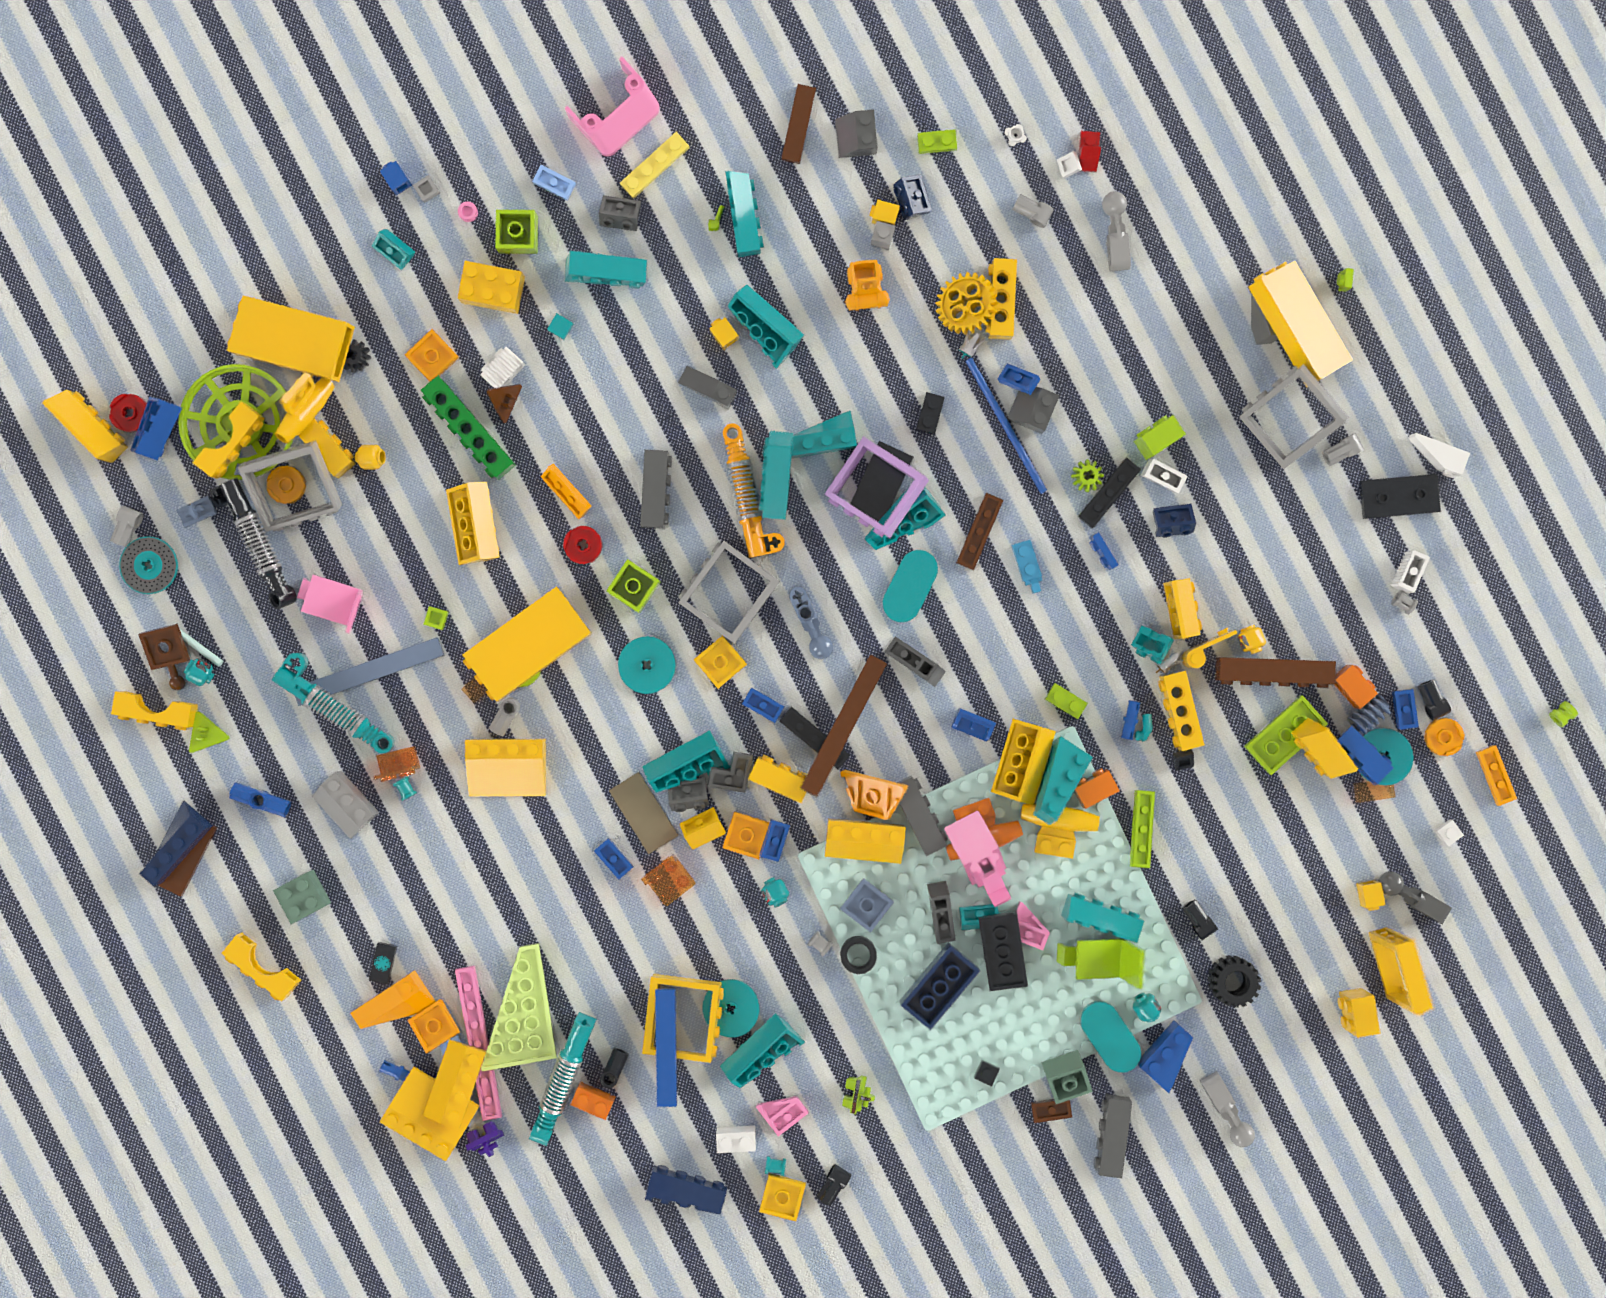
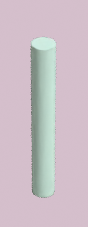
M180 629L185 643L216 666L220 667L224 662L222 659Z

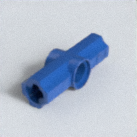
M237 782L234 783L229 793L230 799L281 817H286L291 807V801ZM258 795L263 797L262 805L257 802Z

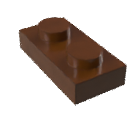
M1054 1099L1031 1102L1034 1123L1072 1118L1070 1100L1056 1104Z

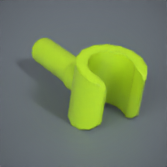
M719 206L715 220L709 219V231L719 230L720 217L724 206Z

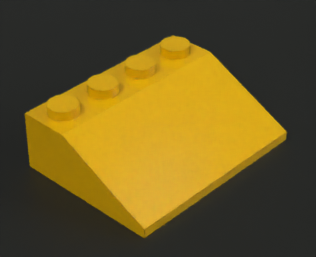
M546 738L465 740V764L469 797L546 796Z
M413 1067L381 1118L380 1123L442 1160L447 1161L480 1105L469 1100L460 1129L440 1124L423 1116L435 1079L418 1068Z

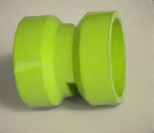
M1564 701L1559 705L1558 709L1552 710L1549 716L1555 724L1563 728L1568 724L1569 719H1574L1578 716V712L1572 704Z

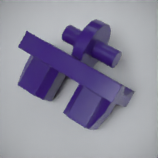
M492 1121L483 1125L486 1134L483 1137H480L478 1130H473L466 1134L469 1143L465 1145L467 1151H475L483 1147L478 1150L480 1155L485 1153L488 1157L494 1155L493 1149L497 1148L498 1144L497 1142L490 1143L505 1135L503 1130H498L496 1124Z

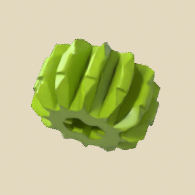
M1087 459L1085 464L1080 461L1078 462V467H1073L1072 470L1077 474L1071 475V478H1076V481L1072 484L1077 485L1079 483V491L1085 487V492L1088 493L1090 487L1095 491L1097 490L1096 484L1102 485V481L1098 478H1103L1104 474H1098L1102 467L1100 466L1096 469V461L1090 465V461ZM1087 472L1091 474L1089 475L1091 478L1088 480L1084 479L1085 476H1083Z

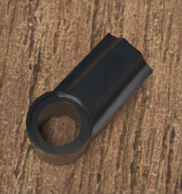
M1434 679L1425 681L1417 686L1426 704L1424 706L1426 714L1432 721L1451 712L1450 704L1442 697Z
M1195 899L1189 901L1181 908L1192 923L1193 930L1202 941L1218 930L1215 923L1205 914Z
M613 1048L600 1078L603 1087L609 1089L617 1084L629 1053L619 1048ZM612 1074L615 1077V1080L613 1082H607L605 1080V1075Z
M834 1164L826 1177V1182L817 1194V1198L823 1204L831 1206L841 1189H844L848 1184L852 1174Z

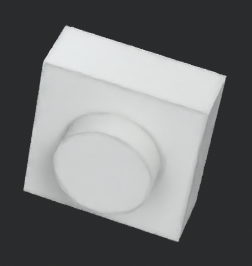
M1072 151L1057 159L1062 178H1068L1082 170L1077 152Z
M1451 819L1435 830L1445 846L1448 847L1464 836Z

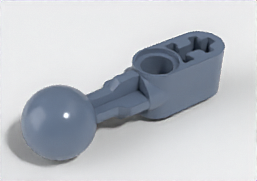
M799 585L794 586L789 592V597L804 631H807L812 639L809 644V651L817 659H826L833 652V642L829 637L821 634L819 629L820 622L805 588ZM798 590L799 593L803 592V594L801 595V599L803 602L807 600L808 603L800 604L798 598L793 597L795 595V591ZM802 608H809L811 615L803 617L800 614Z

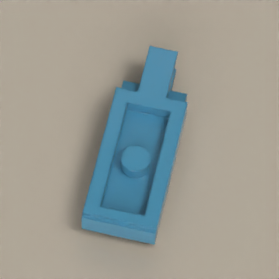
M1031 540L1011 545L1025 586L1030 585L1032 594L1040 592L1039 582L1042 581V574Z

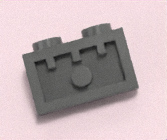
M603 195L599 210V225L608 228L637 231L641 201Z
M706 779L681 781L680 785L669 788L668 798L671 811L684 812L686 809L692 808L700 810L705 808V806H709Z

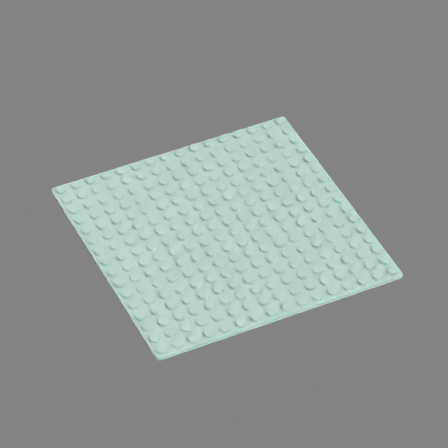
M1070 726L1055 733L1053 741L1062 736L1086 752L1075 727ZM1000 759L922 795V797L926 795L931 804L928 807L930 813H935L939 820V823L936 824L939 831L956 822L953 810L986 798L990 799L995 812V824L1019 821L1023 835L999 848L1006 869H1004L1006 874L1001 877L1011 896V900L999 905L998 911L999 914L1015 912L1019 901H1021L1050 932L1044 950L1022 943L1027 987L997 991L989 990L980 929L961 930L959 907L992 904L984 885L979 888L977 884L972 886L961 860L950 861L945 847L926 856L901 806L895 809L893 815L888 820L875 817L866 821L905 825V842L901 864L825 857L826 841L798 854L802 867L840 948L847 939L853 936L868 938L876 948L877 960L874 967L865 974H852L925 1130L934 1129L1045 1077L1046 1075L1041 1063L1043 1061L1075 1050L1079 1051L1081 1059L1096 1053L1097 1050L1084 1033L1080 1024L1082 1011L1091 1002L1101 1001L1112 1005L1132 1035L1202 1002L1141 868L1130 867L1131 847L1108 797L1085 809L1081 806L1075 792L1071 795L1065 807L1080 809L1100 816L1098 831L1074 832L1076 844L1073 859L1035 853L1037 832L1042 826L1020 819L1022 804L1026 803L991 792ZM1091 762L1082 778L1088 779L1093 776L1092 773L1095 769ZM1046 763V766H1045V769H1044V773H1046V770H1047V766H1048L1047 763ZM1042 776V779H1041V783H1040V786H1039L1038 793H1037V796H1036V799H1035V803H1034V804L1037 803L1038 795H1039V792L1041 791V788H1042L1043 776ZM947 836L948 840L945 841L946 845H948V844L951 843V841H950V839H949L948 836ZM863 878L894 901L871 933L840 909ZM946 881L950 894L956 940L949 943L977 965L980 972L930 1031L900 1005L899 1000L948 943H936L927 884ZM1076 892L1086 896V900L1092 901V899H1097L1104 902V906L1110 907L1115 905L1122 908V912L1129 913V911L1140 914V918L1145 922L1138 943L1127 941L1145 951L1143 989H1137L1121 978L1075 979L1076 966H1062L1057 962L1058 943H1062L1065 946H1077V940L1123 939L1112 935L1111 932H1100L1094 929L1093 926L1089 928L1081 926L1075 920L1074 923L1067 922L1061 914L1068 894L1074 895ZM854 944L847 953L849 962L854 966H863L870 957L868 948L863 944ZM1150 993L1155 996L1161 1006L1160 1017L1156 1021L1147 1023L1138 1018L1132 1008L1135 997L1138 994ZM981 1060L1000 1068L992 1087L974 1079Z

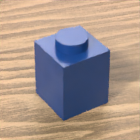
M397 161L385 164L383 169L380 170L396 196L412 186Z

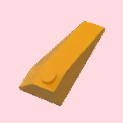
M414 970L350 1014L359 1028L363 1029L418 1014L436 1001Z

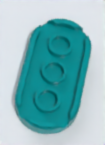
M914 550L906 554L902 559L882 601L883 609L891 620L895 622H908L919 613L938 574L937 562L930 553L924 550Z
M1094 1001L1088 1004L1082 1011L1080 1024L1103 1061L1115 1072L1124 1073L1133 1070L1140 1061L1141 1048L1112 1005L1106 1002Z

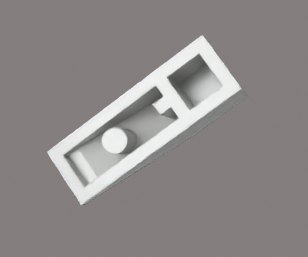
M1418 433L1409 435L1408 439L1438 471L1443 472L1444 476L1454 478L1463 474L1470 455L1469 452Z

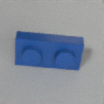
M1008 363L997 378L999 383L1029 395L1032 394L1041 380L1039 375Z
M1098 532L1089 537L1091 548L1101 556L1099 560L1102 566L1108 568V570L1117 567L1119 564L1100 533Z
M752 687L742 705L774 723L785 707Z
M1414 689L1393 691L1392 696L1397 729L1419 727Z
M770 820L759 854L760 857L779 862L790 828L789 824Z
M610 838L594 850L618 880L634 867Z

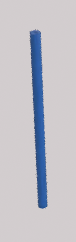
M972 357L965 361L1040 494L1047 491V488Z

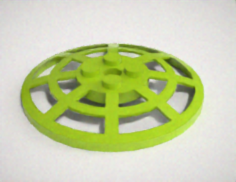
M225 365L203 374L187 391L179 413V433L188 455L194 461L204 447L217 449L216 446L224 441L228 443L233 434V425L229 416L240 402L249 405L261 416H263L262 414L266 410L271 408L275 424H264L263 421V426L259 431L254 432L250 437V443L247 445H251L257 454L246 458L238 457L228 465L227 472L221 477L228 480L235 478L243 480L241 475H234L237 464L266 456L278 439L275 436V432L281 422L275 403L287 392L285 388L270 374L248 365ZM243 372L242 383L230 384L219 388L212 380L225 373ZM251 373L267 379L278 390L272 396H269L263 390L251 385ZM206 384L213 394L205 402L201 413L189 411L195 395ZM232 390H242L241 400L230 402L224 395ZM250 391L259 394L266 401L258 407L249 403ZM218 399L223 407L217 416L208 415L212 404ZM187 419L200 421V433L205 444L196 449L193 448L188 435ZM206 422L216 424L219 435L212 440L209 439ZM263 432L273 433L270 442L263 449L258 439ZM293 439L286 444L284 450L291 447ZM278 464L254 472L255 477L262 476Z

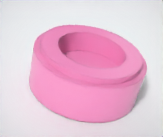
M463 202L458 207V215L465 222H473L478 216V209L472 202Z

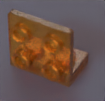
M413 746L376 755L380 774L374 776V780L380 779L381 782L397 778L396 774H399V777L415 774V770L420 768L416 747Z
M674 853L641 878L645 885L649 884L665 906L670 905L696 884Z

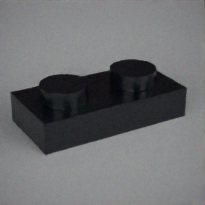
M926 392L916 430L935 435L945 397Z

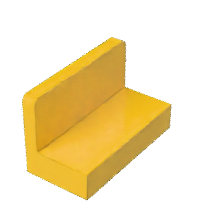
M714 807L679 823L684 838L692 850L726 834Z

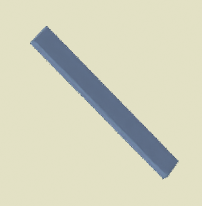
M436 637L316 679L310 683H316L323 690H326V693L330 692V695L442 657L444 652L439 638ZM295 697L298 706H302L301 700Z

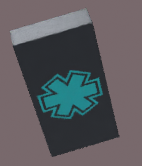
M383 942L377 943L369 976L370 981L389 984L397 951L396 945Z

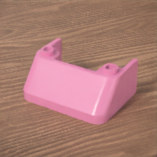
M623 57L619 60L622 70L628 75L625 80V88L631 96L602 121L595 114H587L580 120L568 106L565 107L568 118L594 147L607 157L614 155L655 118L660 110L658 101L644 80Z

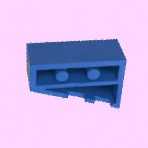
M149 396L130 451L158 461L159 457H162L164 453V446L182 407Z
M1353 726L1346 729L1337 739L1358 768V771L1374 786L1378 785L1394 768L1391 765L1392 762L1386 756H1382L1377 751V748L1368 742Z
M1173 1020L1141 1056L1138 1066L1165 1091L1170 1093L1193 1037Z

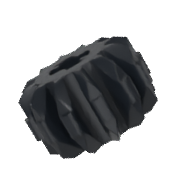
M355 339L352 340L344 364L346 371L350 369L351 372L355 373L358 369L362 372V365L369 366L366 360L371 359V356L367 354L370 349L365 347V343L362 341L358 343ZM353 353H356V354H357V355H355V356H356V359L353 360V359L351 358V357H353L352 354H353Z

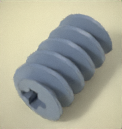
M1377 694L1364 708L1358 709V713H1352V718L1348 717L1347 721L1358 732L1367 734L1366 727L1373 729L1372 722L1378 725V717L1384 720V712L1389 715L1391 714L1390 706L1383 696Z

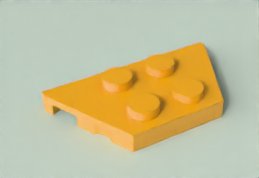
M848 770L840 772L841 777H845L848 785L846 791L851 799L854 812L884 820L891 818L908 788V785Z

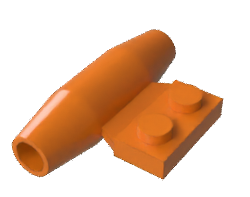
M989 798L953 810L956 821L979 811L999 848L1023 835L1018 820L995 824L996 815ZM952 843L948 844L945 848L950 861L960 859Z

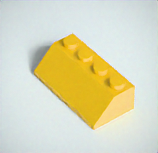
M65 390L42 402L96 459L113 463L128 448L124 443L125 439L119 433H114L110 429L112 426L105 419L101 420L97 416L98 411L91 405L88 406L84 402L85 398L79 392Z
M470 482L447 489L446 493L458 564L465 565L499 558V547L496 540V529L493 522V511L490 504L487 482Z
M1012 719L991 792L1022 803L1034 805L1056 731Z
M828 818L825 857L901 864L906 827L905 825Z
M449 1039L423 1116L440 1124L460 1129L486 1050Z

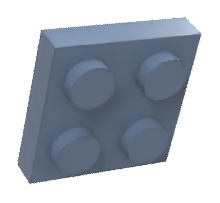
M863 878L840 909L871 933L894 901Z

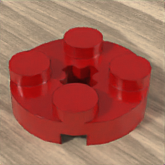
M121 394L114 398L110 404L109 419L119 430L129 433L137 432L147 403L140 396ZM127 409H129V410H132V409H133V415H132V417H130V416L126 417V416H125V415H127V411H126Z
M588 526L573 528L566 534L563 542L566 555L570 560L578 564L594 562L600 556L603 546L601 536L596 530ZM586 540L588 548H584L582 551L578 543Z

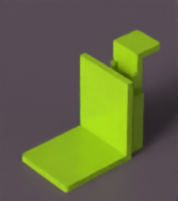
M1077 940V946L1057 944V962L1062 966H1076L1075 979L1121 978L1137 989H1143L1145 951L1127 940Z

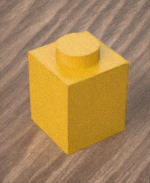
M877 200L876 205H872L869 215L873 217L872 223L876 224L877 221L895 226L900 206Z
M725 317L723 319L718 318L711 323L710 332L723 350L739 340V335Z
M1372 880L1356 883L1360 906L1368 911L1380 909L1379 906L1385 905L1381 882Z

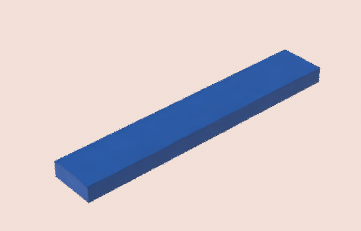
M656 989L657 1107H676V989Z

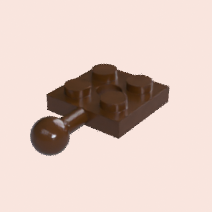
M178 624L139 633L138 636L150 669L155 670L167 667L171 676L169 681L170 687L173 690L183 689L185 679L178 675L175 664L187 662L190 660ZM161 642L168 645V651H163L160 648Z

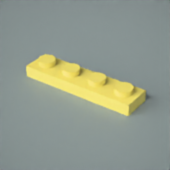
M675 132L623 179L620 185L634 199L690 148L689 145Z

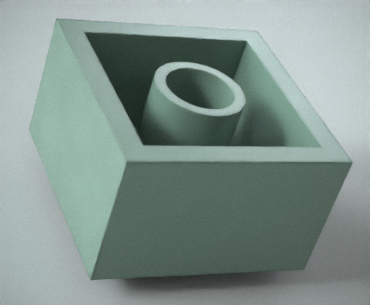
M314 869L273 890L290 924L331 904Z
M1078 1050L1041 1062L1056 1104L1093 1092Z

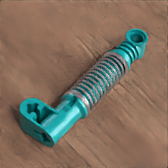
M292 653L285 659L272 678L274 683L300 699L305 707L309 705V709L314 708L313 711L317 710V714L320 712V716L324 715V719L327 717L328 721L332 720L331 724L335 722V726L339 725L338 728H343L342 731L347 729L346 733H348L350 730L349 735L351 737L363 738V742L366 740L367 744L371 743L370 746L378 753H387L393 749L395 741L390 734L382 730L379 732L378 727L375 729L374 725L370 726L371 723L366 716L364 717L363 714L359 715V712H356L355 709L352 710V707L348 708V704L344 706V702L341 703V700H337V697L333 698L334 696L330 695V692L326 693V690H323L316 683L311 684L301 677L308 666V658L304 654ZM299 658V663L301 665L295 666L293 668L298 671V673L296 674L290 669H288L286 666H294L295 662L293 661V659ZM381 738L388 740L389 745L387 748L380 747L379 741Z
M581 1012L578 1013L565 1048L558 1055L547 1088L540 1101V1113L533 1126L529 1140L547 1146L557 1118L564 1111L569 1093L577 1077L576 1074H578V1070L582 1065V1053L593 1031L596 1018Z

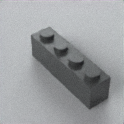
M644 450L640 527L665 529V525L669 524V513H666V506L670 505V494H667V486H671V475H668V467H672V456H669L668 451Z
M909 776L897 782L908 785L899 803L925 855L929 856L946 847L945 841L948 838L944 830L939 831L936 825L939 823V820L935 813H930L928 807L931 804L926 795L922 797L919 791L922 787L918 779H913L912 776Z
M1106 1094L1105 1100H1102L1101 1110L1104 1111L1103 1119L1100 1118L1099 1120L1101 1134L1096 1142L1098 1157L1094 1158V1168L1099 1176L1122 1178L1132 1108V1101L1129 1097Z

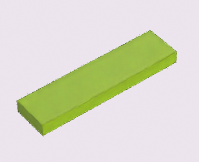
M1135 790L1130 867L1150 868L1155 791Z

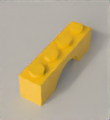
M240 402L229 416L233 425V434L230 441L218 449L204 447L193 461V464L212 478L218 479L225 475L228 465L239 457V451L250 443V437L263 426L265 418L243 402Z
M115 691L111 714L118 715L117 719L121 720L135 718L138 723L149 724V721L156 722V726L168 727L169 724L174 725V729L186 731L187 728L193 727L198 704L173 701L166 710L157 713L151 711L144 704L142 694Z
M243 932L237 934L221 953L225 956V960L230 964L238 966L240 972L245 976L253 978L255 984L269 991L273 999L282 1002L288 998L301 979L287 968L279 972H269L263 969L255 957L257 944Z

